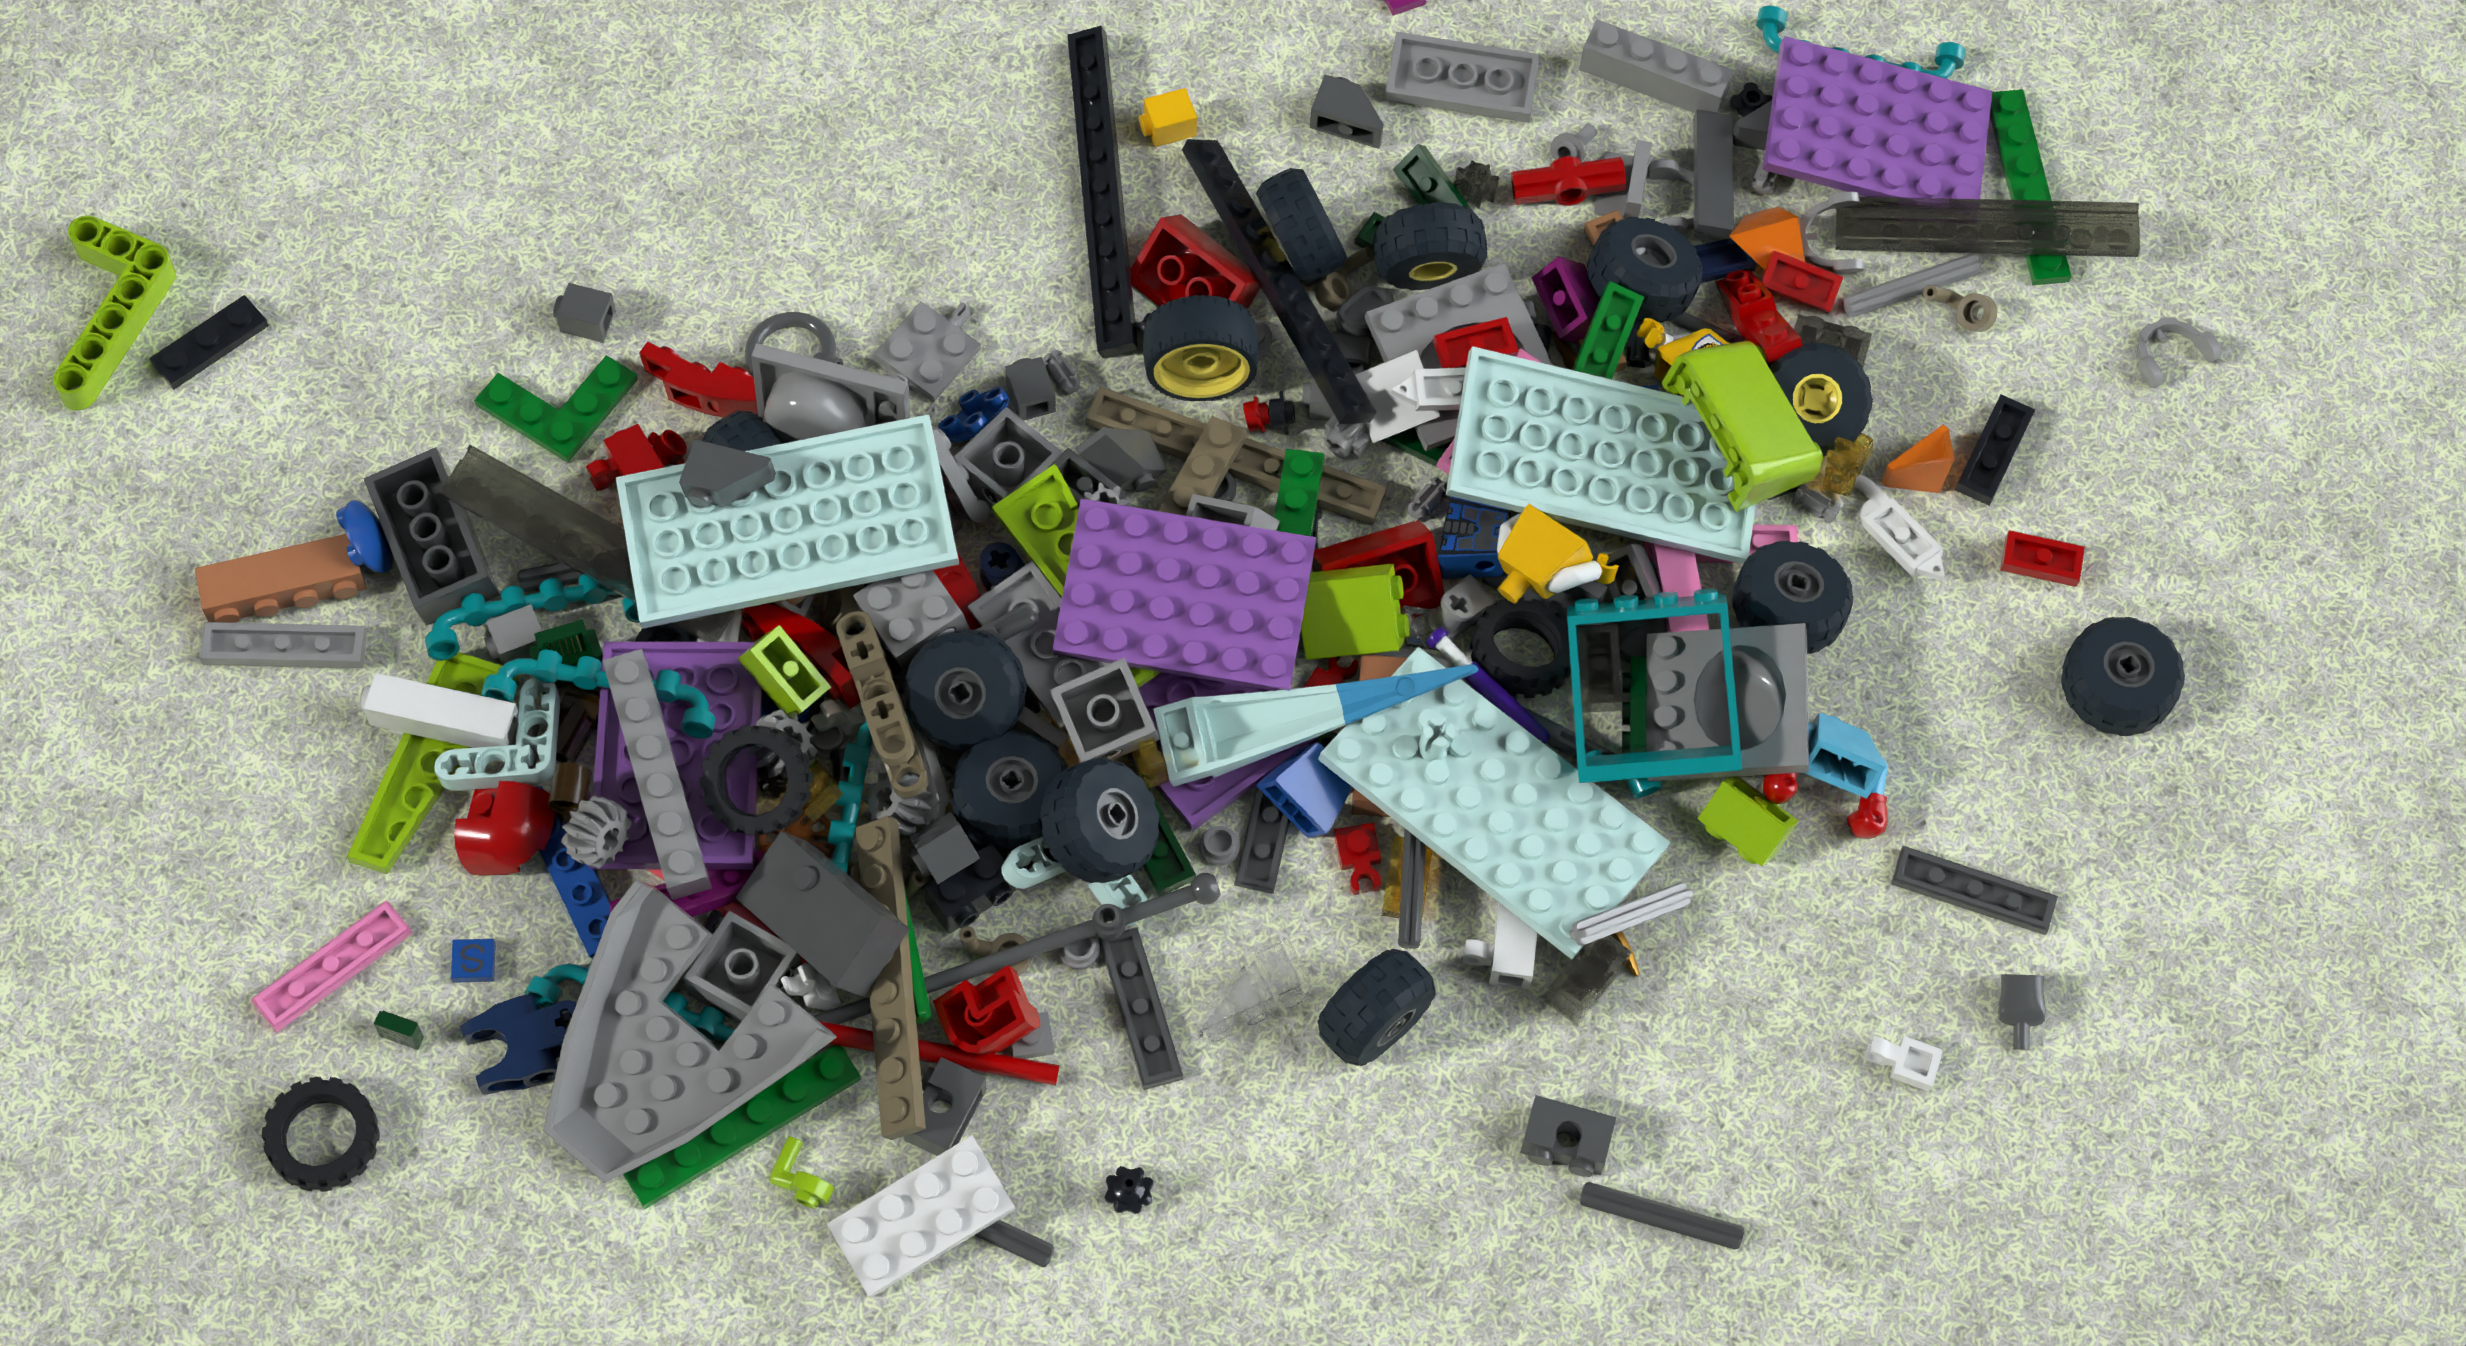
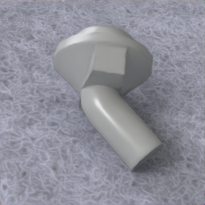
M1587 123L1576 135L1568 132L1559 134L1551 143L1550 151L1552 158L1556 160L1566 156H1573L1579 158L1582 162L1587 155L1584 146L1598 134L1595 127Z

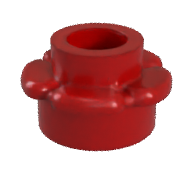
M1254 396L1253 401L1243 403L1246 423L1250 433L1256 431L1265 433V425L1271 424L1267 401L1260 403L1258 397Z

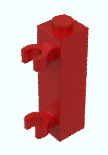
M639 424L617 431L612 436L604 439L603 442L609 459L595 460L586 466L591 475L590 481L596 491H602L611 486L616 477L664 468Z

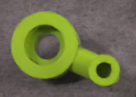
M788 1136L770 1174V1182L775 1186L793 1191L795 1193L793 1199L808 1208L817 1209L819 1204L828 1205L835 1190L831 1184L806 1172L797 1171L796 1174L790 1173L803 1142Z

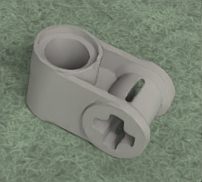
M1470 574L1455 587L1446 591L1441 598V605L1432 610L1426 617V627L1430 634L1439 627H1443L1449 633L1448 638L1453 640L1471 626H1476L1477 619L1483 615L1484 610L1490 605L1496 606L1497 600Z

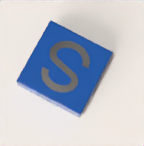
M494 938L456 939L452 941L451 980L453 983L494 982L496 950Z

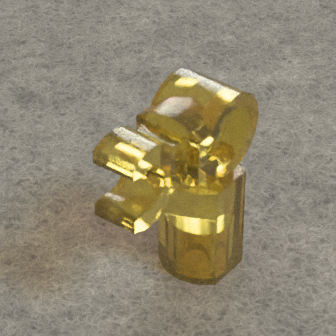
M1861 433L1854 442L1836 437L1835 450L1827 452V466L1823 481V489L1825 491L1846 497L1851 494L1856 477L1860 475L1873 453V439Z
M1154 738L1138 743L1139 749L1132 751V755L1147 789L1169 782L1167 765L1161 751H1158Z

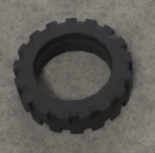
M1521 597L1516 604L1507 601L1505 598L1497 601L1494 607L1492 605L1488 606L1484 610L1483 616H1480L1470 643V649H1473L1471 653L1472 662L1476 661L1503 689L1515 697L1517 694H1524V698H1535L1536 694H1541L1542 697L1552 694L1554 688L1558 690L1564 685L1566 678L1571 673L1567 618H1562L1558 615L1559 610L1550 605L1548 608L1542 605L1543 601L1533 598L1532 601H1524V597ZM1510 628L1526 629L1538 634L1548 642L1554 652L1555 659L1549 664L1538 667L1520 665L1509 660L1499 651L1494 642V635Z
M743 726L737 730L725 733L720 741H715L709 748L711 752L708 758H704L701 768L704 769L703 777H700L699 780L700 788H704L705 796L702 798L705 806L711 808L713 812L711 815L714 819L724 823L729 830L747 835L770 834L787 828L794 819H798L804 812L802 808L805 803H809L812 794L809 789L810 783H813V772L809 771L808 766L811 763L807 753L802 752L800 743L786 735V732L767 726ZM752 746L767 747L776 752L785 763L788 774L787 792L781 803L772 811L760 815L748 814L737 808L729 798L725 785L726 770L732 758L742 749Z
M321 1077L309 1078L310 1082L302 1084L299 1081L290 1086L292 1090L286 1094L282 1092L274 1100L276 1105L273 1109H268L264 1118L267 1123L265 1127H262V1139L265 1145L263 1148L275 1171L292 1186L293 1184L299 1186L300 1189L305 1191L320 1189L321 1192L331 1191L332 1187L348 1185L352 1182L351 1178L357 1174L360 1176L368 1168L366 1164L370 1159L373 1160L376 1155V1144L380 1138V1131L375 1112L368 1099L360 1093L357 1087L351 1083H348V1085L344 1084L341 1079L330 1077L329 1080H323ZM332 1103L340 1105L351 1113L356 1126L353 1143L343 1156L329 1164L317 1166L303 1164L293 1158L287 1149L286 1135L290 1123L301 1111L315 1104Z

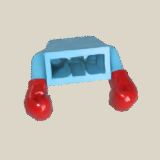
M1819 713L1813 723L1808 722L1809 772L1803 773L1860 796L1858 810L1847 817L1848 826L1855 837L1872 839L1884 834L1888 825L1887 797L1884 796L1888 768L1886 760L1880 755L1872 738L1865 730L1845 723L1836 716ZM1798 773L1767 774L1763 780L1762 788L1767 800L1776 805L1788 802L1797 791L1798 783L1796 782V777Z

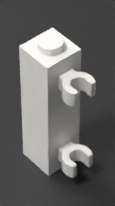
M375 673L371 686L367 685L362 693L361 709L364 710L369 724L390 729L392 734L402 736L403 733H408L472 748L513 745L517 734L518 709L516 703Z
M1497 901L1493 945L1479 940L1466 939L1462 964L1468 966H1490V985L1529 990L1533 978L1537 932Z

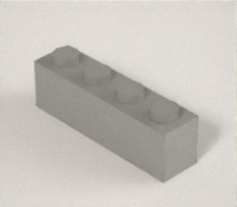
M1596 19L1583 47L1579 67L1580 71L1696 113L1697 109L1719 113L1733 74V69Z

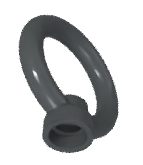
M785 312L765 319L752 331L745 347L746 363L753 374L751 355L756 343L763 344L770 334L779 329L801 327L811 331L820 341L821 352L816 353L813 358L843 365V360L835 356L836 342L829 327L817 317L802 312Z

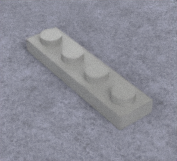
M204 622L200 660L203 665L363 668L367 632L365 626Z

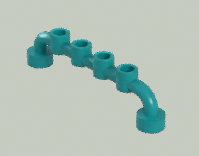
M1763 6L1759 9L1756 26L1763 30V38L1766 45L1779 54L1782 39L1777 33L1785 29L1787 12L1777 6ZM1954 42L1940 43L1937 46L1934 60L1936 65L1940 67L1936 70L1922 69L1919 64L1914 62H1903L1901 64L1887 62L1885 58L1875 54L1865 57L1948 79L1953 74L1954 69H1959L1963 66L1966 49ZM1841 47L1832 48L1839 51L1850 53L1848 50Z
M588 571L579 577V585L564 588L560 579L550 578L540 584V593L525 595L524 590L520 586H509L501 591V600L485 603L484 596L479 593L468 594L462 598L461 608L447 611L436 619L432 626V631L425 637L428 655L433 660L438 661L448 660L457 655L460 646L456 632L450 629L452 626L467 623L473 627L481 626L489 618L507 614L530 604L533 610L545 608L548 611L554 612L562 610L568 603L584 600L588 604H597L602 602L608 595L621 594L625 595L622 600V606L627 620L640 623L633 582L625 579L603 580L599 572Z
M546 649L539 652L537 660L518 658L504 664L499 668L497 674L488 675L481 694L484 697L512 703L517 690V684L512 678L519 674L533 675L537 680L545 683H553L556 680L569 681L587 690L594 689L596 686L610 688L606 671H601L602 663L598 659L583 656L579 658L577 666L562 664L563 657L558 652ZM667 669L660 670L656 680L652 679L658 701L672 703L677 699L689 702L693 708L685 710L681 730L693 738L706 739L711 737L716 717L709 712V703L705 695L697 688L680 684L681 676L677 672Z
M904 709V710H905V713H906V715H907L908 721H909V720H910V715H909V713L907 712V710ZM867 721L860 727L855 744L849 742L846 744L843 766L851 768L848 782L839 781L835 805L843 806L840 821H831L828 844L835 845L833 860L831 861L846 874L873 740Z
M571 963L557 965L548 970L543 977H533L524 993L525 995H534L540 1006L548 1007L554 1005L562 994L561 989L557 985L564 980H573L583 986L590 966L585 968ZM670 991L663 1000L665 1004L710 1041L716 1039L725 1044L735 1031L723 1025L726 1019L725 1015L713 1007L705 1006L700 1015L686 1009L688 1000L674 991Z

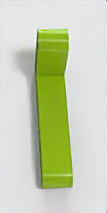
M90 215L80 216L69 225L68 235L76 253L83 261L120 277L53 376V384L63 404L70 410L75 411L84 410L94 403L176 278V270L165 247ZM117 325H120V326H119L118 328H116V329H111V328H113V327H115V326H117ZM100 355L98 358L90 360L92 357ZM81 385L79 388H77V389H75V390H70L71 388H73V387H75V386Z

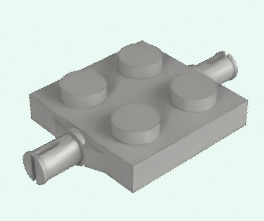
M920 301L874 353V361L888 370L891 375L907 381L909 390L919 392L935 402L981 349V344L966 334L961 328L964 322L973 314V310L969 306L966 308V304L962 302L950 317H946Z

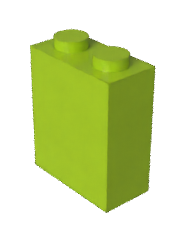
M1393 564L1310 573L1301 625L1306 660L1399 651L1405 637H1409V621L1406 613L1401 614L1399 599H1403V582L1400 575L1395 576Z

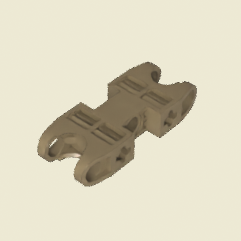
M863 611L848 613L838 621L836 630L861 700V706L875 748L885 766L896 795L901 798L916 797L927 789L929 778L905 713L897 684L894 682L888 658L882 649L868 613ZM854 623L866 624L865 629L857 635L845 633L847 628ZM917 773L920 775L919 780L912 786L904 787L899 785L900 779L906 774Z

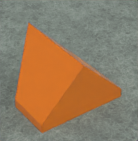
M1778 206L1744 215L1729 235L1764 270L1773 250L1805 262L1798 216Z
M1943 424L1889 463L1881 480L1885 487L1940 493L1955 459L1949 429Z

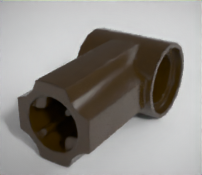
M574 683L569 685L560 703L556 751L557 761L561 763H575L593 729L597 730L599 692L592 689H582Z
M569 762L556 765L547 804L565 824L569 823L571 819L570 811L576 812L581 800L589 801L591 798L589 784L592 772L583 765Z

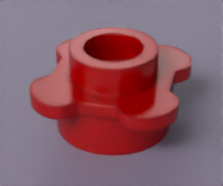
M665 430L661 435L655 432H651L648 435V441L653 445V449L663 465L685 463L683 456L687 453V445L678 433L672 430Z

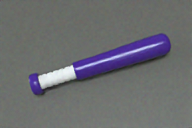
M1439 627L1429 636L1426 641L1427 645L1432 649L1437 648L1455 667L1470 664L1477 666L1478 671L1464 677V679L1480 695L1543 744L1549 741L1550 733L1503 689L1476 661H1470L1448 638L1449 633L1445 628Z

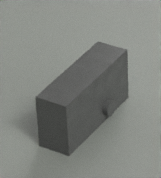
M436 447L363 478L413 607L426 625L435 623L436 619L447 611L461 608V600L468 594L479 593L484 596L485 601L500 595L450 468Z
M782 830L736 896L738 901L835 987L863 997L910 930L907 925L814 845Z

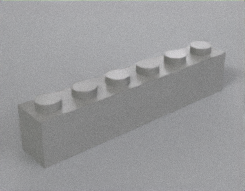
M642 649L602 660L669 895L674 900L712 889L644 652Z

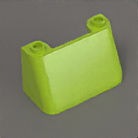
M1742 341L1694 349L1676 357L1661 384L1667 393L1678 396L1684 395L1681 400L1684 406L1694 404L1728 463L1723 473L1726 478L1733 477L1734 491L1729 492L1727 498L1736 512L1809 482L1816 477L1823 461L1822 451L1819 445L1811 440L1768 367L1764 352L1758 345L1753 344L1751 341Z

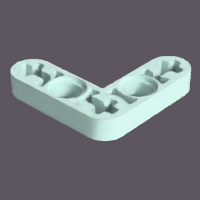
M533 677L522 686L519 700L516 745L452 749L442 753L436 759L434 765L435 773L442 786L448 790L459 791L497 788L499 781H515L529 785H538L548 781L555 770L560 712V696L554 682L545 683ZM546 692L541 697V707L543 710H538L534 699L539 697V693ZM535 724L548 725L547 731L541 736L531 737L527 735L528 730ZM532 750H535L541 762L536 764V768L529 769L534 763V753ZM501 760L505 762L504 768L498 773L488 774L484 772L485 767L492 761ZM454 766H461L460 768L456 769L455 774L449 775V772H452L454 770Z
M1043 836L1012 850L1001 867L1004 879L1010 885L1020 889L1032 887L1066 870L1061 867L1059 862L1052 861L1045 855L1043 849L1049 848L1046 840L1044 841ZM1031 861L1033 862L1029 871L1026 868H1022L1029 865ZM1131 875L1106 883L1085 882L1101 905L1112 904L1120 909L1126 908L1125 905L1130 904L1132 906L1148 900ZM1138 921L1130 923L1126 926L1135 925Z

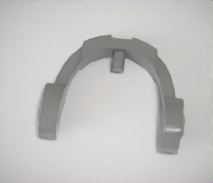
M1659 159L1651 162L1648 166L1649 178L1652 180L1678 179L1694 186V172L1680 168L1675 160ZM1667 217L1658 221L1672 226L1674 230L1683 235L1687 233V230L1694 229V217L1689 219L1684 217Z
M1858 192L1830 194L1827 201L1815 205L1806 215H1802L1799 221L1805 258L1810 259L1819 266L1833 269L1835 274L1864 271L1863 260H1829L1819 257L1811 251L1808 245V240L1817 239V232L1808 233V229L1817 215L1826 210L1859 204Z
M2161 318L2153 324L2149 323L2139 333L2137 347L2139 362L2137 366L2138 371L2150 388H2155L2163 382L2162 371L2155 359L2149 356L2146 348L2147 341L2155 334L2160 341L2166 338L2163 332H2174L2186 336L2194 343L2209 363L2219 360L2222 355L2220 344L2213 334L2208 331L2201 333L2191 325L2180 322L2176 318Z

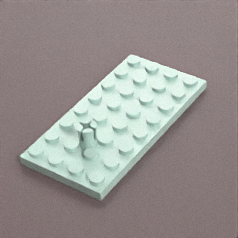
M1472 347L1468 352L1446 495L1521 513L1529 503L1555 521L1744 564L1749 557L1756 506L1754 504L1738 512L1734 510L1727 498L1728 493L1734 491V480L1732 476L1726 478L1723 473L1728 463L1694 404L1685 407L1681 401L1682 396L1477 347Z
M929 414L745 451L771 458L776 472L774 481L725 507L713 504L710 507H701L685 498L679 483L685 463L616 477L639 621L642 629L959 564Z
M1418 647L1391 677L1445 669V667ZM1461 679L1347 724L1320 753L1318 759L1571 960L1585 946L1578 945L1575 939H1571L1570 931L1573 930V923L1619 906L1668 849L1671 843L1594 782L1579 783L1578 770Z

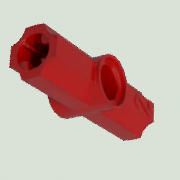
M1566 156L1554 160L1549 167L1511 172L1515 205L1555 200L1559 205L1571 206L1583 202L1588 195L1626 190L1624 162L1621 157L1581 162L1577 157Z

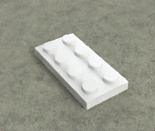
M971 1135L833 1219L827 1225L868 1297L871 1298L1016 1210V1207L975 1137Z

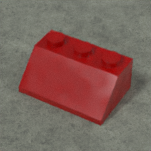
M1182 214L1161 217L1130 269L1132 285L1158 306L1181 297L1212 295L1230 299L1248 309L1261 288L1248 265Z
M1419 520L1314 550L1313 572L1393 564L1395 576L1400 575L1403 582V599H1399L1401 614L1406 613L1407 616L1437 608L1441 605V598L1445 594L1433 533Z

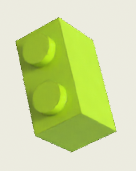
M780 625L766 633L737 658L776 706L782 709L786 715L796 711L797 715L802 713L831 688Z
M1732 776L1723 780L1697 818L1705 824V829L1710 835L1719 840H1727L1738 849L1737 853L1744 860L1751 864L1758 863L1760 866H1764L1774 858L1799 822V820L1780 806L1768 801L1765 795L1739 776Z

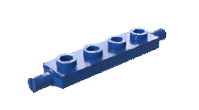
M556 813L544 851L538 850L589 957L593 959L610 915L609 902L611 900L596 869H590L588 865L577 862L566 853L567 847L561 842L567 833L563 828L565 823L557 817Z

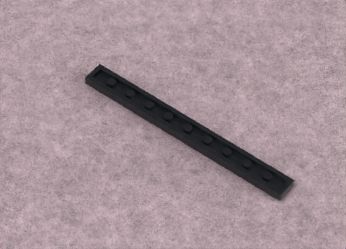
M1100 25L1068 34L1067 38L1097 352L1102 358L1137 350L1138 343L1136 327H1134L1135 313L1107 34Z
M1187 139L1182 152L1339 424L1370 423L1377 414L1375 408L1239 178L1238 173L1229 161L1218 140Z

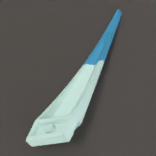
M1470 664L1372 680L1290 689V691L1277 690L1191 697L1154 708L1170 783L1173 786H1178L1209 776H1213V778L1472 675L1478 671L1476 665Z

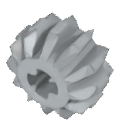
M780 709L770 715H764L756 721L755 726L779 729L786 732V735L790 738L796 739L801 745L802 752L807 753L810 761L815 758L818 752L812 745L817 735L810 734L806 730L810 721L798 722L797 711L786 715ZM762 746L750 747L747 754L755 755L759 759L755 768L767 767L768 778L776 777L779 774L783 780L788 779L785 763L776 752Z
M887 772L879 773L877 783L868 784L871 790L870 796L862 800L869 805L863 816L870 822L888 815L897 819L900 839L904 835L915 834L916 824H926L923 815L925 811L931 809L925 802L931 794L929 790L926 789L916 797L901 798L894 792ZM911 773L906 774L900 779L899 785L904 787L912 786L919 780V776Z
M595 795L589 801L581 800L576 812L570 811L571 819L569 823L563 825L567 833L561 841L567 847L566 853L577 862L584 863L590 867L600 869L605 863L612 864L615 854L623 852L622 846L624 841L630 839L626 831L630 828L632 821L626 817L627 811L620 804Z

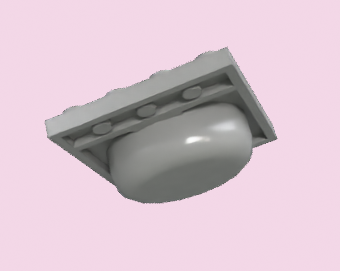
M1505 263L1367 311L1364 317L1384 362L1417 350L1424 369L1442 368L1432 341L1434 335L1507 317L1518 349L1521 348L1544 364L1552 365ZM1438 410L1440 417L1414 427L1425 451L1454 440L1459 410Z
M758 343L755 345L751 358L758 416L769 426L781 444L910 418L909 385L907 381H903L897 376L891 374L880 375Z
M1806 624L1730 628L1742 770L1649 777L1647 780L1662 781L1809 772ZM1721 629L1647 634L1646 752L1731 745Z

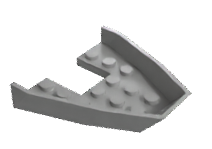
M635 880L611 911L563 1040L543 1132L603 1183L687 1143L795 1069L837 1037L779 988L770 984L721 1049L663 1002L713 937V934L653 885Z

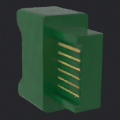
M583 619L534 633L537 645L529 648L532 659L537 660L541 650H553L563 657L562 664L577 666L579 658L583 656L594 657L601 663L603 659L594 629L586 630ZM556 680L554 682L557 690L573 683L563 680Z

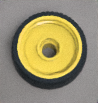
M1212 295L1181 297L1162 304L1149 315L1145 323L1143 356L1149 383L1160 393L1183 401H1215L1233 396L1244 390L1255 379L1258 366V337L1252 314L1235 301Z

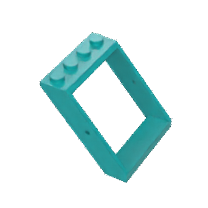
M1700 589L1694 591V596L1678 597L1676 592H1662L1655 594L1654 599L1638 600V596L1625 595L1614 598V603L1599 604L1598 599H1581L1575 601V606H1567L1579 783L1742 770L1726 593L1718 594L1717 589ZM1719 613L1731 745L1586 757L1577 625Z

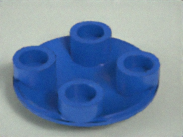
M1001 386L981 394L976 389L970 390L958 400V404L962 408L957 415L954 414L944 418L939 423L938 428L946 434L951 443L973 438L1008 406L1009 396Z
M357 500L348 502L346 506L337 510L336 517L340 526L345 530L350 542L347 546V554L351 562L358 567L365 564L369 569L377 573L388 572L393 564V553L379 518L364 503Z

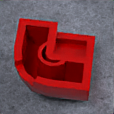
M499 781L497 788L474 789L467 818L456 819L455 848L464 868L470 874L479 876L509 875L520 872V866L529 861L538 849L544 851L549 841L556 812L547 805L550 793L535 786L515 781Z
M1010 965L1005 966L975 986L968 980H965L933 1000L944 1033L953 1045L968 1053L984 1056L991 1055L1006 1049L1040 1027L1038 1011L1029 1003L1017 971Z

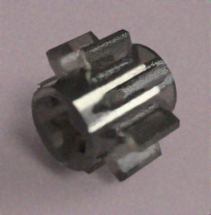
M1471 160V163L1465 169L1457 168L1456 180L1453 184L1468 204L1475 205L1477 209H1480L1481 203L1485 200L1494 201L1499 176H1491L1490 164L1484 165Z

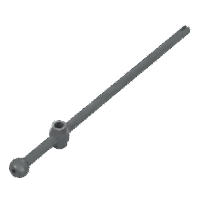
M1200 873L1194 877L1190 886L1124 909H1120L1112 904H1103L1096 909L1092 920L924 977L927 994L1096 935L1104 940H1115L1123 934L1126 925L1194 901L1203 905L1212 904L1221 895L1218 883L1213 874ZM870 996L814 1015L813 1017L818 1021L842 1024L871 1013Z

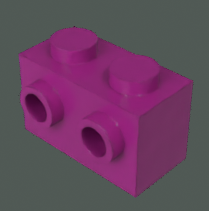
M1558 256L1531 277L1559 339L1578 344V340L1584 339L1600 299L1596 296L1595 290L1592 289L1585 264Z

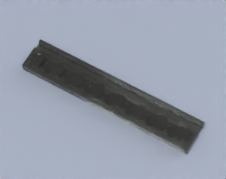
M1859 196V204L1836 209L1835 250L2138 257L2140 251L2139 203Z
M469 444L465 456L462 460H459L440 491L444 498L637 604L624 529ZM735 610L682 620L671 624L704 642H718L734 616Z

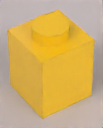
M1186 88L1143 99V114L1139 115V124L1144 137L1150 135L1154 147L1197 136V115Z

